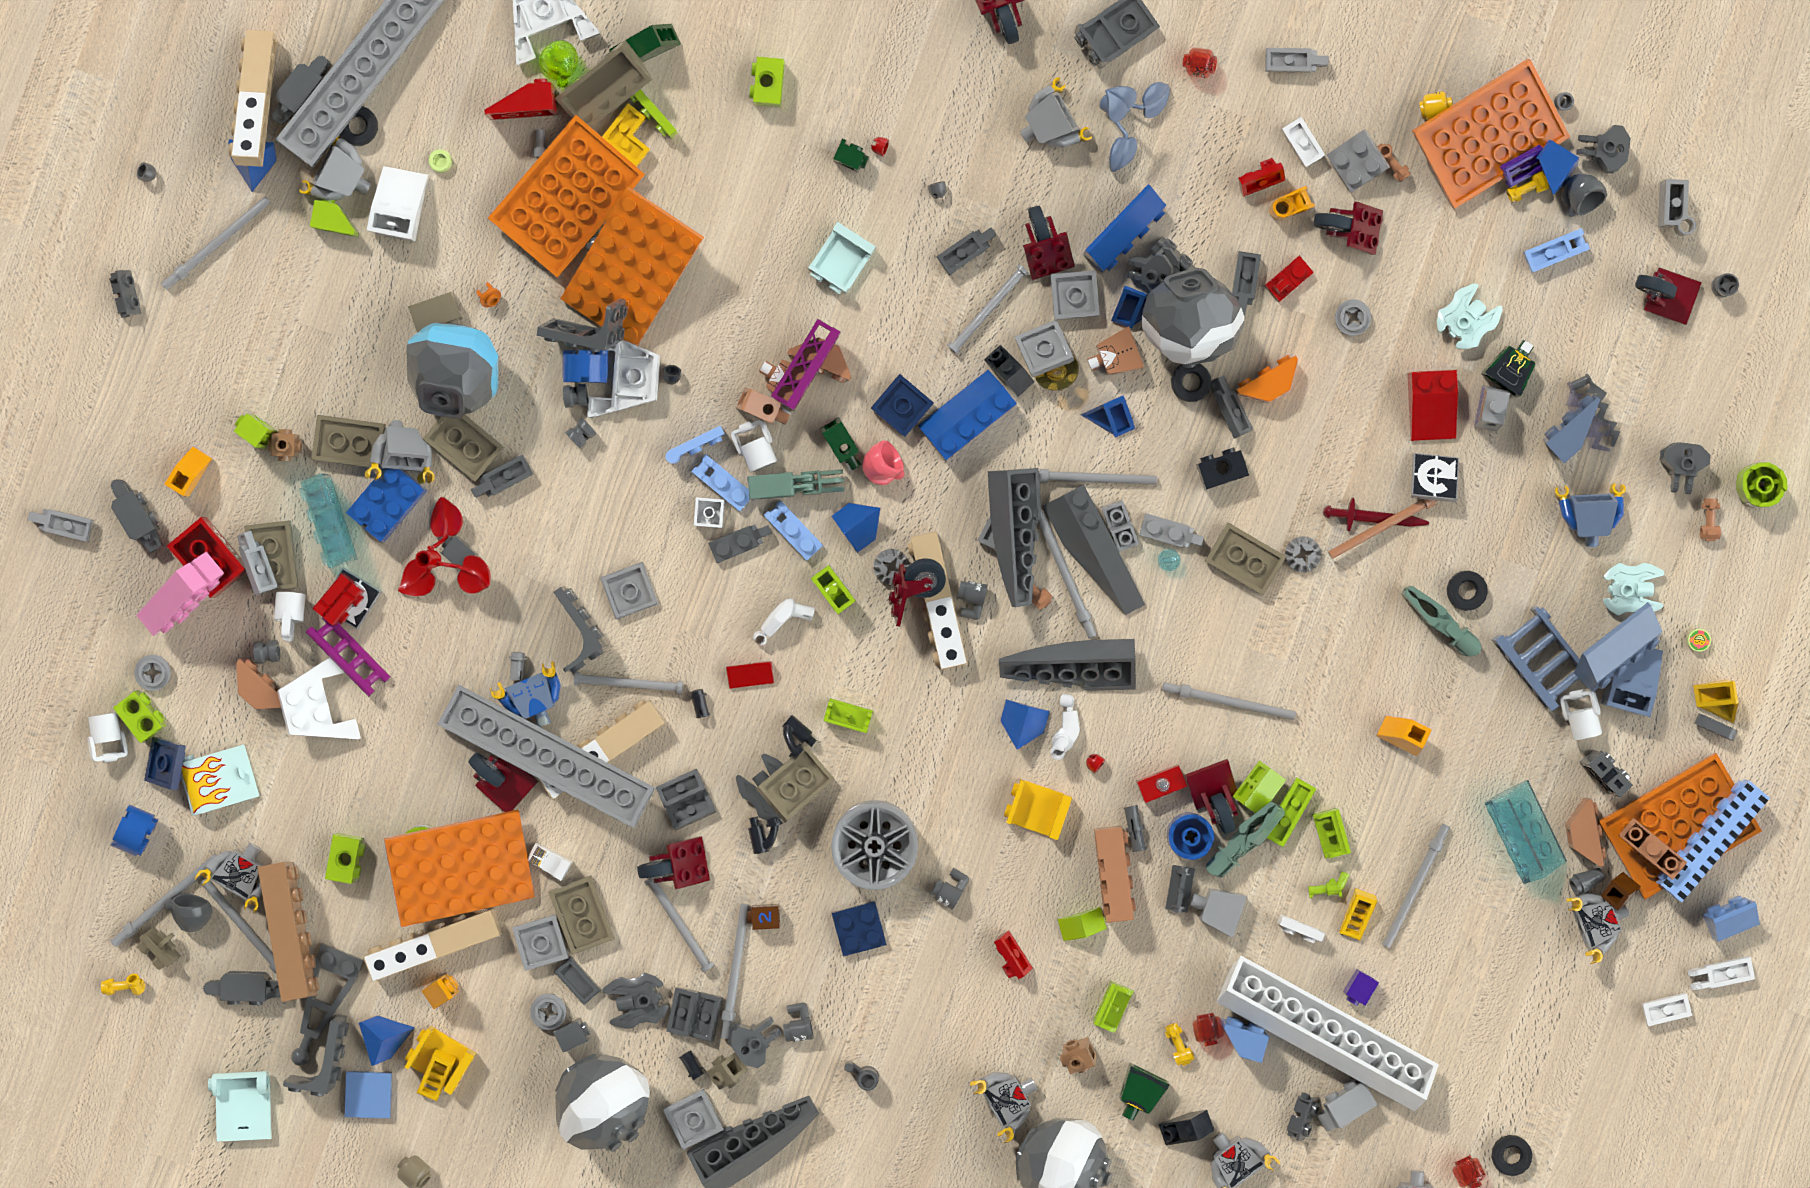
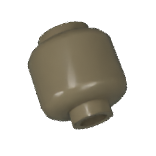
M416 1155L410 1158L404 1157L397 1166L399 1168L397 1173L398 1179L409 1188H422L431 1178L429 1174L430 1166Z

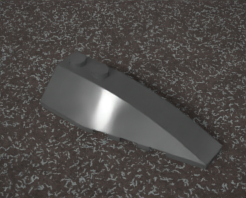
M1039 468L987 471L992 534L1002 579L1011 606H1029L1032 602L1034 575L1031 572L1033 565L1036 564L1037 556L1034 554L1035 542H1038L1039 538L1036 527L1037 520H1041Z
M1084 485L1043 505L1063 546L1125 615L1145 605Z
M1135 639L1065 642L1015 653L999 658L1000 678L1026 682L1035 679L1040 681V684L1050 685V682L1062 683V687L1071 688L1072 685L1083 686V690L1089 691L1136 690Z
M806 1096L783 1105L782 1109L775 1112L767 1111L763 1113L762 1117L752 1120L749 1118L742 1121L743 1124L734 1128L732 1126L726 1127L688 1151L687 1155L705 1188H729L753 1173L784 1149L819 1115V1112L811 1097Z

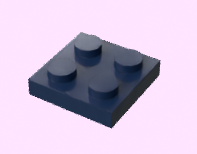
M899 374L873 404L871 409L901 435L906 437L934 402Z
M152 737L144 781L170 790H178L186 746L161 737Z
M875 901L831 913L843 957L887 945Z

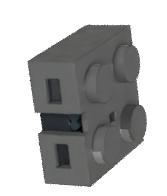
M1591 750L1580 763L1610 795L1620 798L1633 786L1629 781L1631 777L1625 770L1613 765L1615 760L1607 752Z

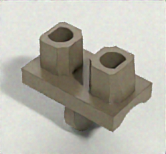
M153 926L139 937L141 941L137 948L143 954L152 951L156 956L152 962L158 970L165 966H170L181 956L176 951L175 944L171 941L175 937L173 933L166 936L162 931L158 932Z

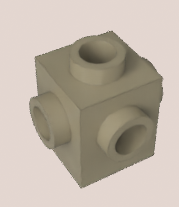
M734 1052L725 1058L721 1055L712 1061L713 1067L707 1073L711 1077L712 1082L721 1090L726 1086L729 1089L740 1082L739 1078L748 1070Z

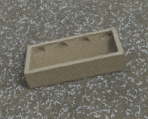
M624 40L558 92L555 99L571 118L577 115L586 124L593 127L652 81V77L635 51Z

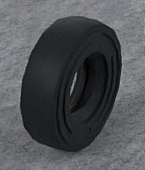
M364 106L358 110L353 118L361 117L365 120V131L361 134H354L350 131L348 123L340 133V137L353 146H363L370 143L378 131V121L375 114Z
M1181 364L1176 368L1171 377V387L1174 394L1180 400L1186 402H1197L1203 399L1209 393L1212 385L1211 375L1202 364H1196L1192 368H1185ZM1188 373L1196 374L1200 379V385L1194 391H1189L1183 386L1182 380Z
M1470 570L1456 573L1447 585V597L1450 603L1457 609L1464 611L1475 610L1485 602L1488 594L1484 578L1477 572ZM1464 582H1471L1475 586L1476 592L1471 599H1463L1459 594V587Z
M1507 1135L1495 1142L1491 1158L1499 1172L1508 1176H1517L1523 1174L1530 1167L1533 1153L1530 1145L1523 1138L1517 1135ZM1509 1147H1515L1520 1151V1159L1514 1164L1507 1163L1503 1157L1505 1150Z

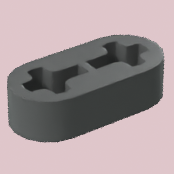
M1700 713L1694 724L1731 741H1734L1738 732L1736 729Z

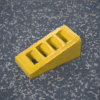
M1355 888L1339 930L1340 934L1359 941L1361 940L1377 904V898L1374 894ZM1359 900H1362V901H1364V902H1367L1368 905H1367V904H1364V903H1362V902H1359ZM1355 908L1363 909L1365 913L1359 912ZM1354 916L1362 919V921L1359 922L1357 920L1351 919V917ZM1348 924H1351L1353 926L1359 927V930L1357 931L1347 926Z
M435 1049L416 1093L438 1101L456 1057L442 1050ZM434 1067V1068L439 1069V1070H441V1071H443V1072H445V1073L442 1074V1073H440V1072H438V1071L433 1070L432 1068ZM429 1076L434 1077V1078H436V1079H438V1080H441V1082H437V1081H435V1080H433V1079H430V1078H428V1077H429ZM425 1083L438 1088L437 1091L425 1087Z

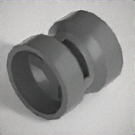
M1730 273L1715 277L1711 284L1712 292L1718 297L1731 296L1739 288L1738 278Z
M579 384L577 387L563 386L565 408H571L577 404L588 406L586 384Z
M583 417L577 421V425L574 428H569L565 432L580 449L589 438L597 435L596 431Z
M270 640L265 644L262 641L254 642L253 654L256 664H264L266 660L272 663L280 662L281 653L278 640Z

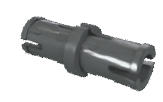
M1138 805L1123 808L1128 825L1126 831L1130 835L1132 852L1146 850L1142 832L1144 826L1140 822Z

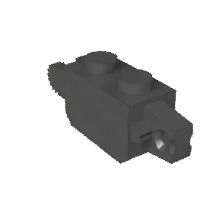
M317 56L309 66L298 64L276 92V99L279 101V104L271 117L282 126L292 119L322 81L329 67H331L330 61L325 56Z
M121 479L113 480L110 487L116 499L112 501L111 508L129 539L140 540L149 552H154L161 548L163 543L158 533L160 529L158 523L160 521L153 511L150 512L146 506L148 501L142 492H138V490H131L127 482Z
M229 971L220 980H210V982L208 981L203 986V991L206 995L220 996V1001H227L229 1005H238L240 1001H249V1005H263V1002L270 998L281 997L278 981L271 980L267 972Z

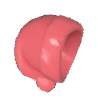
M883 440L876 443L864 456L862 464L863 473L874 484L888 485L894 479H902L905 475L903 460L889 441Z

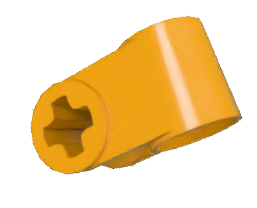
M1307 186L1296 189L1275 200L1269 209L1272 218L1283 220L1314 208L1315 204L1311 203L1307 194ZM1278 203L1285 205V214H1279L1276 211Z

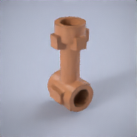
M1381 143L1377 146L1389 166L1395 172L1392 175L1395 180L1398 179L1401 182L1411 174L1408 171V166L1404 165L1402 167L1392 155V146L1390 144Z
M1705 498L1704 503H1702V509H1706V526L1700 527V539L1715 541V539H1720L1721 527L1715 526V509H1720V503H1718V499Z
M1033 584L1032 596L1034 598L1032 603L1040 610L1043 607L1046 608L1052 602L1053 596L1045 588L1040 591Z

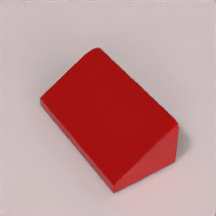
M772 661L726 667L729 689L774 683Z

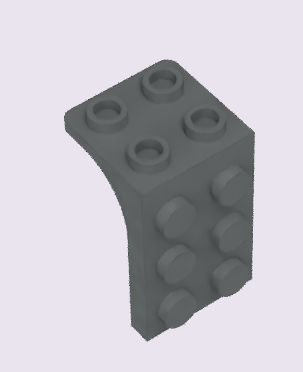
M1118 0L1093 19L1084 24H1078L1074 32L1076 35L1074 39L1080 48H1086L1088 51L1087 58L1094 67L1097 65L1102 69L1159 29L1160 25L1142 0Z
M620 298L607 306L602 328L553 318L538 326L536 336L544 337V340L548 342L563 341L565 345L570 347L585 346L587 350L593 352L606 351L620 343L624 337L625 329L622 325L628 311V307L625 306L626 300Z
M564 586L558 588L553 593L572 618L583 637V648L576 660L563 668L565 673L571 671L573 674L586 665L584 663L585 660L588 658L594 660L603 654L602 648L607 645L602 640L604 634L597 625L593 626L589 621L591 618L589 612L584 606L579 607L576 600L578 597L572 588Z
M337 1015L330 1021L323 1065L319 1075L314 1077L290 1075L283 1081V1086L288 1087V1091L301 1092V1090L310 1091L311 1095L324 1096V1094L329 1093L335 1087L336 1080L339 1081L342 1067H338L339 1060L344 1057L345 1045L342 1044L343 1038L347 1036L349 1030V1023L346 1022L347 1016Z

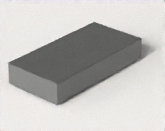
M572 956L554 971L583 1005L601 991V988Z

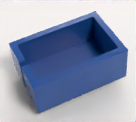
M383 468L381 476L376 481L374 478L346 513L361 526L368 525L365 529L380 542H385L428 490L403 469Z

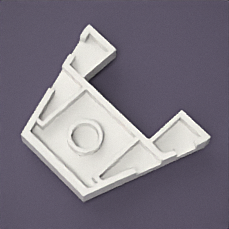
M513 0L516 64L518 67L537 60L529 37L573 20L581 42L600 35L598 29L574 0Z
M624 340L606 350L615 351L612 398L589 397L587 417L593 418L657 401L660 355Z
M330 657L277 691L288 735L355 740L361 738L356 719L337 724L332 723L321 679L342 674L344 671Z

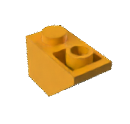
M192 447L176 464L164 485L182 496L189 497L213 458Z
M1385 716L1376 736L1417 756L1424 748L1432 729L1412 719Z
M446 973L425 987L422 993L432 1008L436 1009L459 992V984L452 975L449 977Z

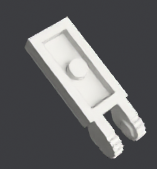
M1749 956L1688 970V976L1694 977L1702 974L1707 976V981L1690 984L1691 990L1708 987L1712 989L1755 979L1751 957Z

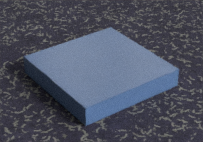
M347 1071L345 1117L390 1119L392 1072Z

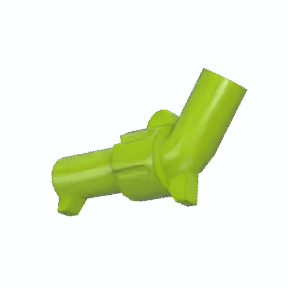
M1341 871L1337 883L1332 878L1329 882H1326V885L1308 886L1309 898L1319 894L1342 897V890L1350 875Z

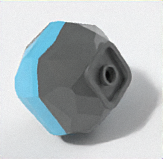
M432 323L408 340L406 346L407 381L419 402V408L425 413L458 419L463 414L472 413L485 406L497 393L498 354L489 336L483 331L456 323Z

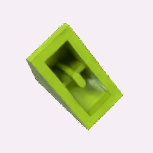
M1101 907L1057 919L1063 941L1087 938L1107 929Z

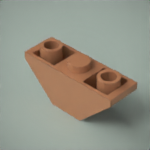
M816 338V342L824 341L822 338ZM810 340L808 344L814 343V340ZM802 344L788 350L787 354L791 356V361ZM834 344L818 373L823 374L824 371L833 374L831 378L844 383L845 379L850 381L852 377L840 346ZM815 346L805 348L803 352L805 362L813 360L816 356ZM801 356L797 361V364L802 363Z
M239 659L236 662L238 694L254 709L281 708L277 693L279 689L273 685L275 681L266 673L262 675L257 670V664L251 659Z
M1587 797L1582 799L1565 824L1568 844L1570 848L1601 867L1604 866L1603 860H1606L1605 848L1601 847L1599 838H1602V830L1600 824H1597L1595 817L1598 815V807L1596 802Z
M1634 818L1618 835L1635 852L1672 880L1688 863Z

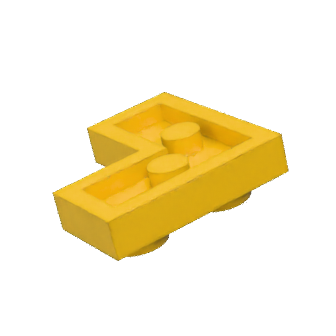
M628 103L602 137L638 167L651 149L633 135L647 118Z

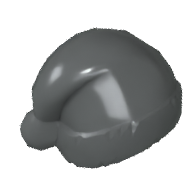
M1584 173L1570 177L1564 183L1561 190V200L1566 205L1565 211L1569 217H1573L1576 214L1582 216L1590 213L1599 207L1608 195L1601 181L1590 174Z
M193 894L177 895L173 899L167 900L165 904L166 909L171 911L172 917L179 928L188 933L201 930L209 922L213 911L208 900Z

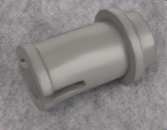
M511 652V656H509V659H511L509 679L524 680V660H527V657H525L523 652Z

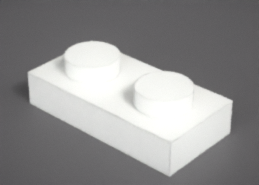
M1302 117L1281 129L1305 168L1325 156Z
M1280 914L1277 922L1282 926L1281 930L1294 935L1295 931L1303 934V939L1315 943L1316 940L1322 942L1325 935L1319 929Z
M1686 993L1641 1003L1647 1026L1692 1016Z

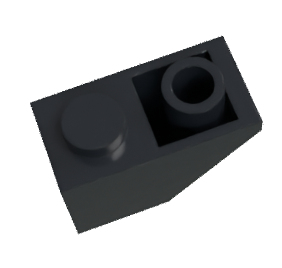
M1001 345L984 359L1018 397L1035 382L1025 368Z
M1208 1110L1190 1112L1158 1124L1166 1146L1199 1141L1215 1131Z

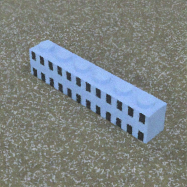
M1743 779L1736 782L1731 789V795L1728 798H1723L1716 807L1718 810L1714 815H1709L1702 823L1703 828L1698 833L1695 832L1690 836L1686 848L1677 852L1688 863L1672 880L1664 873H1659V880L1656 883L1676 900L1684 901L1770 799L1751 781Z

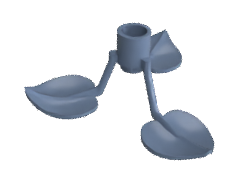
M1163 82L1151 84L1143 94V104L1141 105L1135 104L1137 93L1131 87L1119 86L1105 90L1106 95L1100 101V109L1107 113L1108 118L1123 133V137L1117 138L1110 150L1109 168L1111 172H1116L1130 163L1137 151L1136 139L1128 137L1127 131L1119 121L1126 116L1127 112H1130L1129 108L1143 109V115L1146 118H1153L1160 114L1169 98L1170 88L1168 84Z

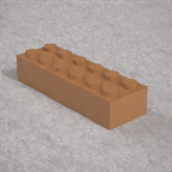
M280 862L257 867L281 1002L318 995L317 990L320 989L319 980L317 977H314L313 972L316 963L314 955H310L309 949L312 941L310 933H306L305 923L308 922L307 913L305 910H302L301 905L304 896L302 889L298 888L297 879L300 878L298 866H294V862Z

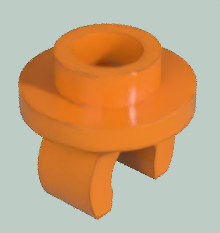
M487 282V291L483 294L479 290L476 291L480 297L481 305L486 308L497 305L501 298V292Z

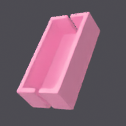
M206 552L191 563L178 569L136 616L153 636L161 631L165 634L174 627L173 623L177 622L180 624L190 616L188 613L194 611L199 606L198 602H201L210 594L208 591L213 590L219 585L218 579L224 572Z

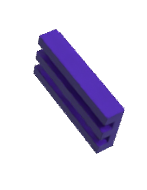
M1538 145L1500 166L1508 187L1511 188L1543 170L1541 163L1531 167V165L1539 161L1536 158L1543 149L1542 146ZM1523 170L1522 173L1511 178V176Z

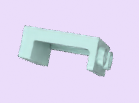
M837 222L827 241L812 264L809 265L808 269L812 271L810 276L820 282L823 279L830 283L829 288L838 294L841 292L847 294L875 251L876 246Z

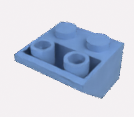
M1736 896L1729 899V903L1720 906L1718 904L1707 909L1708 912L1702 914L1712 939L1719 942L1760 925L1755 901Z
M1235 1017L1221 1018L1220 1023L1238 1055L1242 1058L1262 1063L1269 1040L1265 1029L1252 1022H1249V1026L1240 1022V1019Z

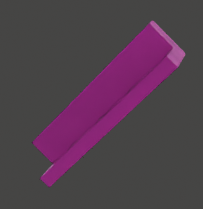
M817 319L771 397L795 410L839 338L841 331ZM819 325L830 331L824 341L816 342L815 332ZM813 337L814 343L808 344ZM815 346L816 356L813 360L805 362L803 356L805 348ZM801 356L802 363L796 364ZM803 365L805 374L802 379L793 381L791 371L794 367ZM789 376L791 382L785 383ZM792 385L793 393L788 401L777 395L783 386Z

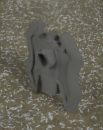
M767 754L761 755L769 775H772L783 765L782 762ZM762 770L752 780L758 787L769 776ZM741 775L736 776L739 793L743 799L753 804L759 818L767 820L779 817L756 790L757 787Z
M644 972L637 978L627 979L620 977L606 985L602 990L603 993L624 995L616 998L618 1011L629 1010L611 1019L610 1024L621 1028H634L639 1023H658L668 1010L667 1004L658 1005L662 995L655 990V987H662L663 982L656 976Z

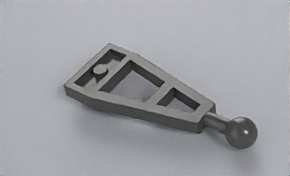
M324 943L321 944L315 958L314 977H319L320 968L347 978L348 981L332 1005L315 999V996L306 998L300 1033L304 1034L300 1047L291 1054L292 1062L298 1066L305 1065L308 1062V1049L312 1039L317 1040L356 982L364 963L363 959ZM312 1007L327 1012L316 1030L309 1028Z

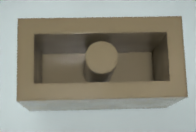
M452 292L408 306L417 332L432 323L458 324V321L463 319L455 295Z

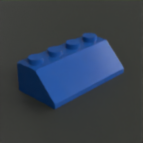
M1148 184L1085 249L1083 255L1101 272L1105 269L1110 271L1118 263L1116 258L1121 253L1126 255L1134 247L1131 242L1137 236L1141 239L1150 230L1147 226L1152 220L1157 223L1165 214L1163 209L1166 207V204Z
M987 370L920 423L918 427L946 461L1017 403L996 377Z

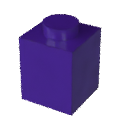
M1356 968L1343 991L1348 995L1346 1000L1356 1006L1359 1003L1366 1006L1379 982Z

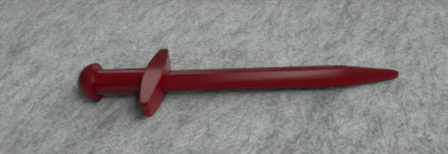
M1353 497L1350 499L1348 509L1331 508V505L1323 509V515L1328 519L1330 517L1346 518L1347 531L1351 530L1353 521L1380 523L1395 515L1393 513L1355 509V499ZM1410 516L1395 525L1414 527L1429 525V522L1415 516Z

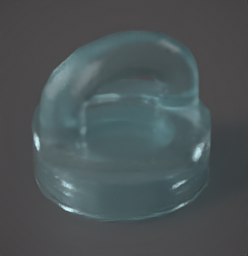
M1165 549L1160 552L1158 564L1161 569L1173 571L1180 565L1181 558L1177 551Z

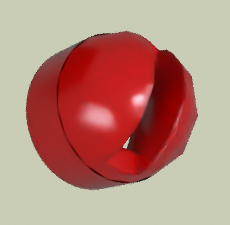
M876 137L873 139L876 145H871V150L877 155L884 156L889 146V139Z
M1091 754L1086 759V766L1095 774L1106 759L1098 754Z

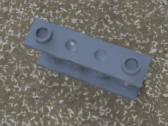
M1534 606L1531 608V611L1535 614L1532 619L1510 636L1504 637L1498 634L1492 641L1548 711H1553L1559 706L1556 703L1557 696L1579 678L1572 672L1554 688L1547 690L1541 684L1543 678L1568 658H1570L1575 666H1577L1580 659L1549 621L1551 618L1549 613L1543 607L1540 609ZM1542 623L1549 634L1524 654L1520 653L1518 655L1513 649L1515 643ZM1556 641L1563 652L1539 671L1532 672L1527 666L1530 664L1529 661L1552 642Z

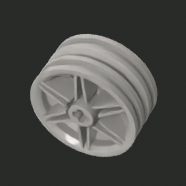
M879 800L865 801L851 807L839 819L832 837V856L839 872L852 884L871 890L885 889L899 883L911 871L918 852L917 832L909 816L896 805ZM866 821L868 828L861 829L859 826L860 822ZM885 821H888L891 824V827L888 830H885L882 827V824ZM851 840L857 843L854 849L848 847V842ZM872 840H877V844L881 845V848H878L877 851H873L872 847H868V844H872ZM900 841L902 844L901 849H895L893 843ZM861 860H866L868 863L865 869L859 867ZM884 860L890 862L888 869H884L881 865Z

